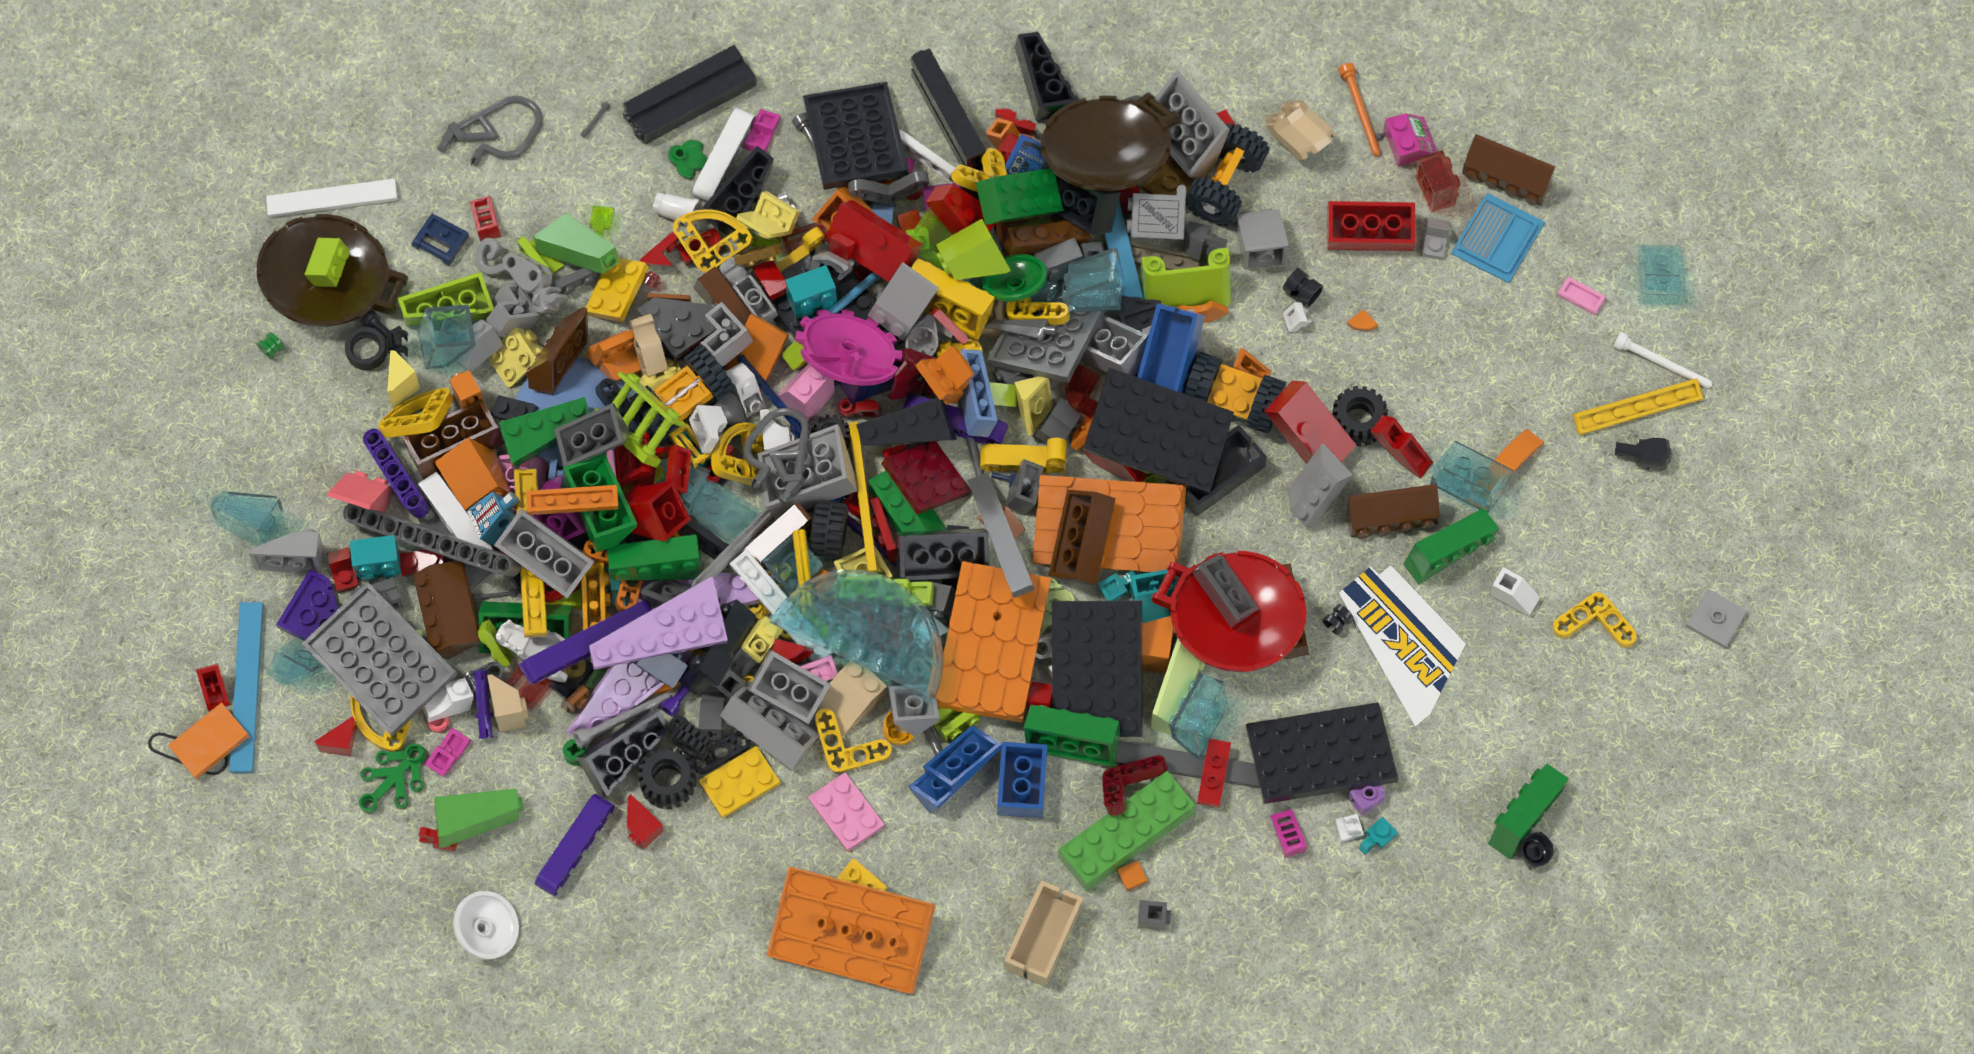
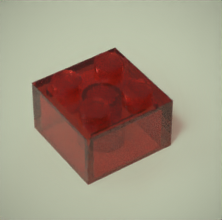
M1443 150L1418 158L1415 178L1431 213L1456 205V200L1459 196L1458 190L1461 184L1458 175L1453 174L1450 158L1445 156Z

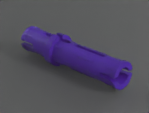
M488 670L473 671L477 705L475 719H478L479 739L493 738L491 723L493 712L490 711Z

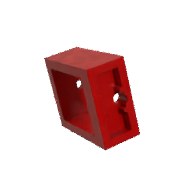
M678 445L656 448L655 455L659 459L668 458L666 482L673 481L679 495L687 494L692 451ZM650 466L652 468V475L636 480L635 488L653 485L656 467Z

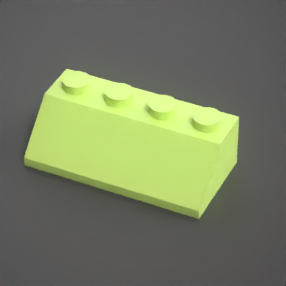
M1177 639L1152 713L1151 729L1176 737L1179 730H1184L1187 721L1184 714L1186 710L1190 711L1194 698L1190 696L1192 690L1197 691L1200 678L1197 677L1199 670L1203 671L1205 663L1191 655L1179 639Z

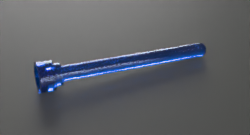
M743 354L738 355L737 361L743 363L754 374L758 386L777 409L788 408ZM785 415V419L790 423L791 433L796 439H799L801 434L800 422L794 417Z

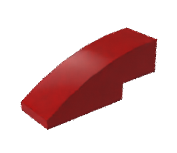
M1382 415L1370 431L1400 464L1421 479L1433 464V461L1413 434L1405 432L1395 417Z

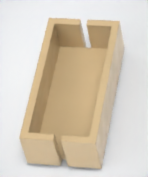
M1041 880L1004 960V970L1021 977L1027 974L1028 980L1047 987L1083 908V897L1064 890L1061 901L1059 900L1060 888Z

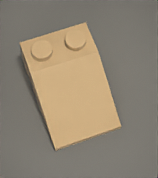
M854 657L829 683L831 685L813 716L815 717L816 713L821 709L827 708L833 711L841 738H843L888 695L887 685L857 657ZM822 714V718L819 721L824 722L828 730H835V727L831 729L829 727V720L832 719L831 716L827 717L826 714Z

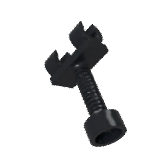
M368 311L362 318V324L366 327L377 329L388 339L389 354L390 351H396L401 357L400 353H404L408 357V348L402 345V337L408 342L407 331L402 330L400 326L389 330L380 322L381 317L375 311Z

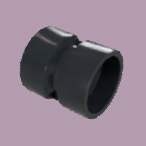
M1297 268L1287 278L1282 290L1291 297L1297 296V301L1306 308H1309L1320 296L1324 286L1314 278L1309 279V275L1306 272Z

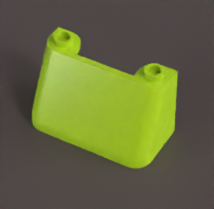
M1219 248L1211 251L1208 256L1209 266L1167 271L1161 258L1157 256L1142 257L1140 282L1143 299L1159 300L1162 304L1176 308L1180 305H1203L1211 300L1228 307L1231 303L1229 249Z

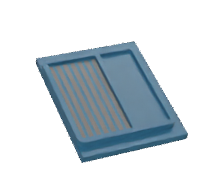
M1487 193L1451 254L1477 267L1479 270H1483L1509 283L1545 221Z

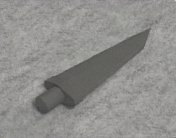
M1047 319L995 320L985 325L987 328L1038 340H1044L1045 335L1057 334V327L1048 326Z

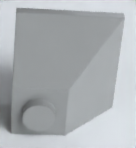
M481 319L473 324L446 354L453 361L471 372L500 349L503 344L494 328Z

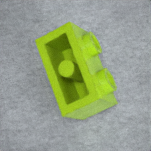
M318 238L304 275L314 286L337 287L350 249L340 238Z

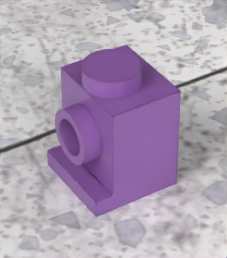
M1382 785L1366 786L1365 788L1350 791L1348 799L1362 817L1384 802L1385 790ZM1370 791L1373 796L1368 797L1365 793Z

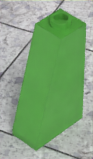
M567 213L533 236L538 253L601 274L606 273L620 262L614 245Z
M517 789L434 797L439 848L450 846L519 820V811L523 810L522 797L517 796Z

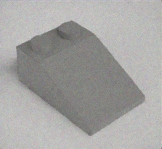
M902 263L868 316L904 341L917 324L939 287L905 263Z
M305 529L249 549V555L255 570L308 572L311 569L317 573H322L325 548L319 532Z

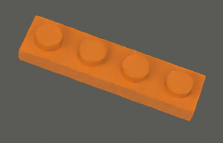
M617 485L526 491L528 515L618 509Z

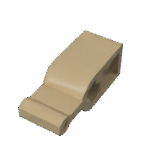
M647 314L631 320L630 326L634 335V346L641 372L651 376L667 370L665 355L660 338L655 330L652 315Z

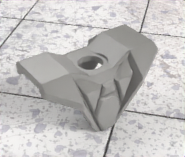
M824 242L816 247L809 271L819 268L820 264L823 263L832 266L839 273L837 279L842 280L853 270L852 266L855 264V260L850 258L849 261H846L831 253L830 244Z

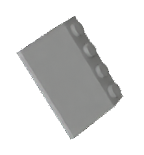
M1175 71L1155 97V100L1170 111H1175L1181 116L1179 122L1168 130L1171 136L1170 155L1189 177H1205L1216 164L1230 129L1179 71Z
M838 424L808 435L803 469L804 486H801L794 497L791 496L787 500L786 504L778 500L783 495L786 486L783 484L771 461L770 453L774 451L798 450L800 438L758 453V460L771 468L767 479L762 483L765 506L776 520L797 502L806 510L816 506L819 501H831L857 491L854 470ZM796 459L781 460L787 473L794 474Z

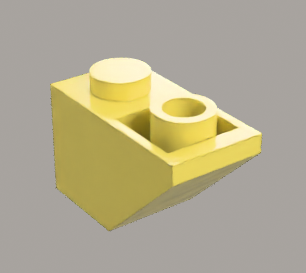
M765 616L754 623L747 632L742 642V649L757 663H760L782 630Z

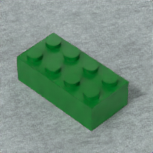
M1051 169L996 176L976 182L985 225L1041 217L1063 211L1056 176Z

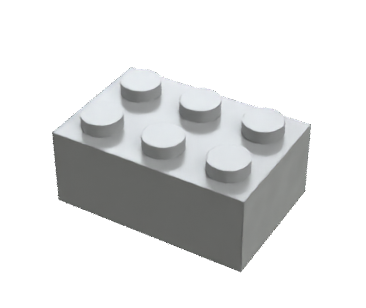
M1103 315L1080 361L1104 372H1107L1109 368H1113L1135 376L1140 370L1148 335Z
M769 650L747 690L809 724L831 684Z

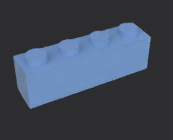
M961 349L960 353L974 372L973 378L960 398L967 433L969 436L989 437L998 420L983 353L978 350Z

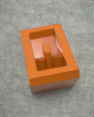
M1240 348L1233 366L1234 369L1263 378L1265 374L1270 375V369L1244 348Z

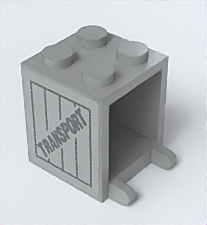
M1179 185L1176 189V195L1133 193V198H1128V211H1132V219L1127 220V233H1131V238L1183 240L1186 187Z

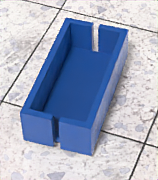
M1157 303L1138 378L1184 394L1205 315Z

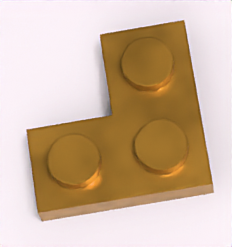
M780 243L767 247L763 245L747 249L733 258L735 265L743 264L744 267L755 265L756 262L762 261V259L764 262L775 260L776 255L781 253L782 250Z

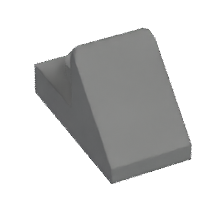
M1428 218L1422 257L1443 260L1450 221Z

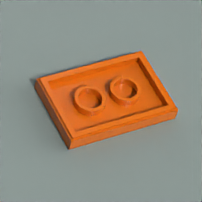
M750 314L744 327L748 330L753 343L730 360L724 370L726 372L736 365L743 363L754 374L760 392H762L790 334L755 314Z
M221 702L168 746L193 777L198 779L250 736Z

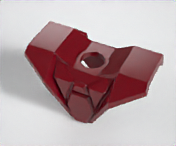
M910 348L901 350V366L893 376L894 383L890 394L887 395L889 400L903 399L908 394L922 393L924 396L935 395L924 377L922 382L915 380L922 376L915 365L920 360L935 359V357Z

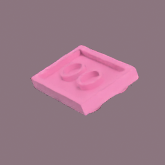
M843 773L808 797L810 803L847 852L885 827V824L846 773Z

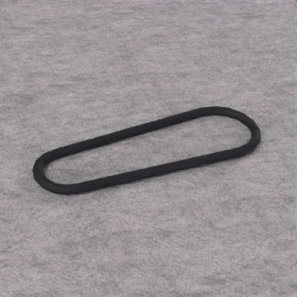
M162 732L151 735L148 740V747L152 752L183 764L179 759L155 750L151 745L152 739L160 735L176 739L177 736ZM227 755L224 757L225 763L222 769L217 772L206 771L205 774L214 776L222 773L228 765Z

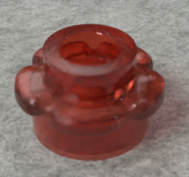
M649 271L648 274L645 273L642 282L656 290L658 285L662 284L659 281L661 277L652 271Z

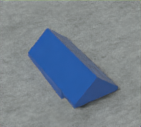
M972 725L923 766L925 773L908 787L931 814L939 809L1002 748V745Z

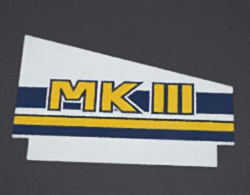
M1389 566L1381 574H1378L1372 567H1369L1341 590L1339 594L1348 610L1352 613L1357 626L1416 726L1430 715L1465 643L1392 566Z

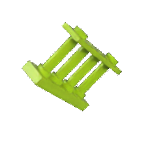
M619 371L617 375L626 383L612 402L617 410L632 389L639 394L623 417L628 429L630 428L629 424L645 401L652 406L635 433L629 431L626 442L623 445L642 463L657 468L661 459L655 455V449L672 424L684 427L685 423L679 418L681 415L677 411L668 408L640 383L641 379L632 372L626 374ZM660 413L665 419L648 445H644L642 437L657 414Z

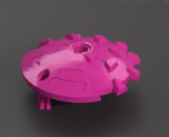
M827 309L817 311L818 317L814 319L806 316L801 320L800 326L804 328V331H796L795 341L803 345L804 349H801L802 358L821 374L839 382L867 386L877 385L890 380L899 369L893 365L894 362L902 361V351L895 350L893 345L897 342L896 338L891 332L885 334L877 327L879 323L868 317L867 320L855 317L854 312L849 310H841V314H830Z

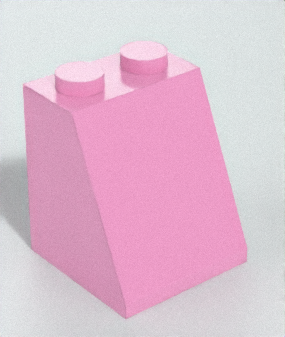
M807 364L799 369L773 400L784 408H791L801 412L809 423L835 394L834 379L821 374Z

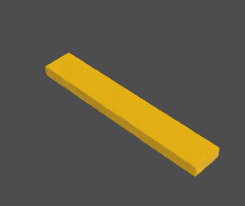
M1698 378L1574 413L1572 417L1577 434L1582 435L1703 399Z

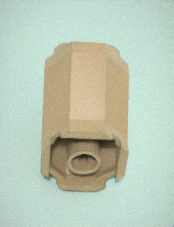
M1300 99L1294 102L1291 100L1287 101L1281 106L1282 110L1277 114L1272 113L1265 118L1267 123L1265 126L1269 133L1294 155L1296 160L1308 158L1306 154L1308 152L1313 154L1319 152L1331 143L1332 137L1336 135L1332 128L1316 115L1304 100L1301 101Z

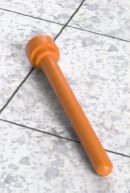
M1345 63L1338 68L1339 75L1344 81H1347L1372 154L1377 157L1381 154L1355 81L1356 68L1354 63Z

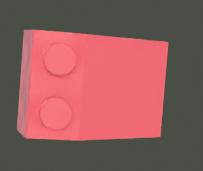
M355 470L354 474L346 473L328 492L327 496L369 510L386 512L393 488L388 485V480L376 477L374 481L367 478V473Z

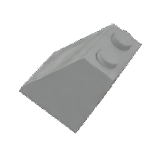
M1267 208L1259 212L1244 211L1237 214L1235 224L1243 269L1286 264L1289 245L1280 210Z

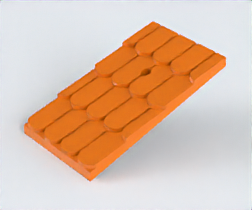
M1040 475L1033 564L1051 565L1067 489L1098 492L1116 498L1100 569L1149 573L1167 569L1170 562L1180 564L1186 486Z
M962 561L935 692L939 708L1023 723L1051 582L1050 577L1029 574L1035 590L1014 598L1002 568Z
M788 867L767 956L914 994L936 904L812 871Z

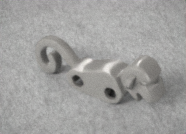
M485 238L481 241L476 251V263L483 273L499 275L509 272L522 290L533 294L532 306L537 313L552 315L559 311L558 307L568 299V296L559 294L561 288L550 286L552 283V273L549 268L527 255L513 253L506 254L502 258L501 264L491 267L486 263V251L491 247L490 253L487 254V259L491 261L496 260L501 251L500 243L494 238Z
M733 257L720 265L721 274L749 312L779 328L774 321L778 313L751 276L754 271H746L742 264L735 265ZM789 338L785 343L783 351L792 344Z

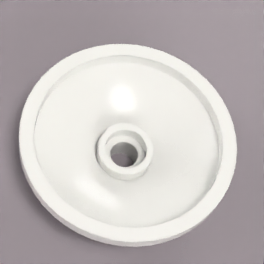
M478 891L465 897L456 908L453 919L454 932L460 945L472 956L484 960L496 959L508 953L515 945L519 933L518 918L512 905L501 895L490 891ZM478 925L482 927V932L478 931Z

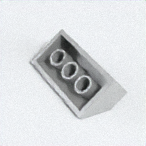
M523 508L519 510L494 545L566 598L570 596L595 562V560L536 517L528 515L527 511Z
M749 681L731 697L720 717L728 725L742 732L747 739L758 744L764 752L778 759L783 766L792 770L819 739L818 731L747 690L751 683Z

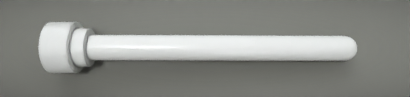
M1620 332L1613 346L1620 351L1628 349L1689 380L1698 378L1699 385L1705 388L1712 387L1711 380L1632 342V339L1628 338L1629 335Z

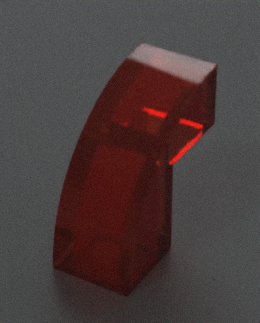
M1078 364L1069 383L1066 382V398L1068 404L1073 409L1092 419L1098 402L1089 396L1100 375Z

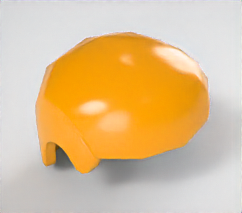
M892 711L887 713L882 723V733L886 740L898 746L910 743L914 736L903 730L905 734L896 730L902 728L894 724Z

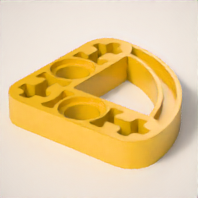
M697 210L677 218L673 223L674 233L697 268L704 273L714 266L718 269L723 262L740 254L753 243V236L748 228L733 216L721 211ZM706 219L718 220L731 225L736 231L709 249L692 222ZM681 222L684 224L688 223L686 229L689 234L695 233V235L689 236L685 241L683 238H686L687 235L683 231H678ZM740 234L748 235L746 238L747 242L745 244L742 242L736 244L738 249L735 251L734 246L729 241L732 239L735 243L740 239ZM694 239L699 240L701 243L698 251L690 250L689 244ZM723 245H728L731 249L727 257H722L719 254V249ZM712 252L721 260L718 263L715 259L711 261L710 268L702 267L704 258L710 260L714 257L711 254Z
M440 388L431 390L401 403L378 424L380 432L385 438L427 433L437 429L454 400L450 389ZM421 408H424L421 414L410 415L411 413Z
M739 423L726 429L718 436L719 440L714 446L711 455L712 470L718 477L751 485V481L757 476L759 469L751 466L746 461L744 453L743 460L725 454L729 441L735 435H741L743 451L744 443L757 426L756 424ZM762 432L751 447V450L756 454L757 460L758 453L764 451ZM737 466L741 469L742 475L737 471Z
M351 695V712L358 730L365 739L384 751H400L404 746L412 718L397 732L396 739L399 743H394L393 746H390L388 740H392L393 737L386 730L383 737L373 732L363 719L361 705Z

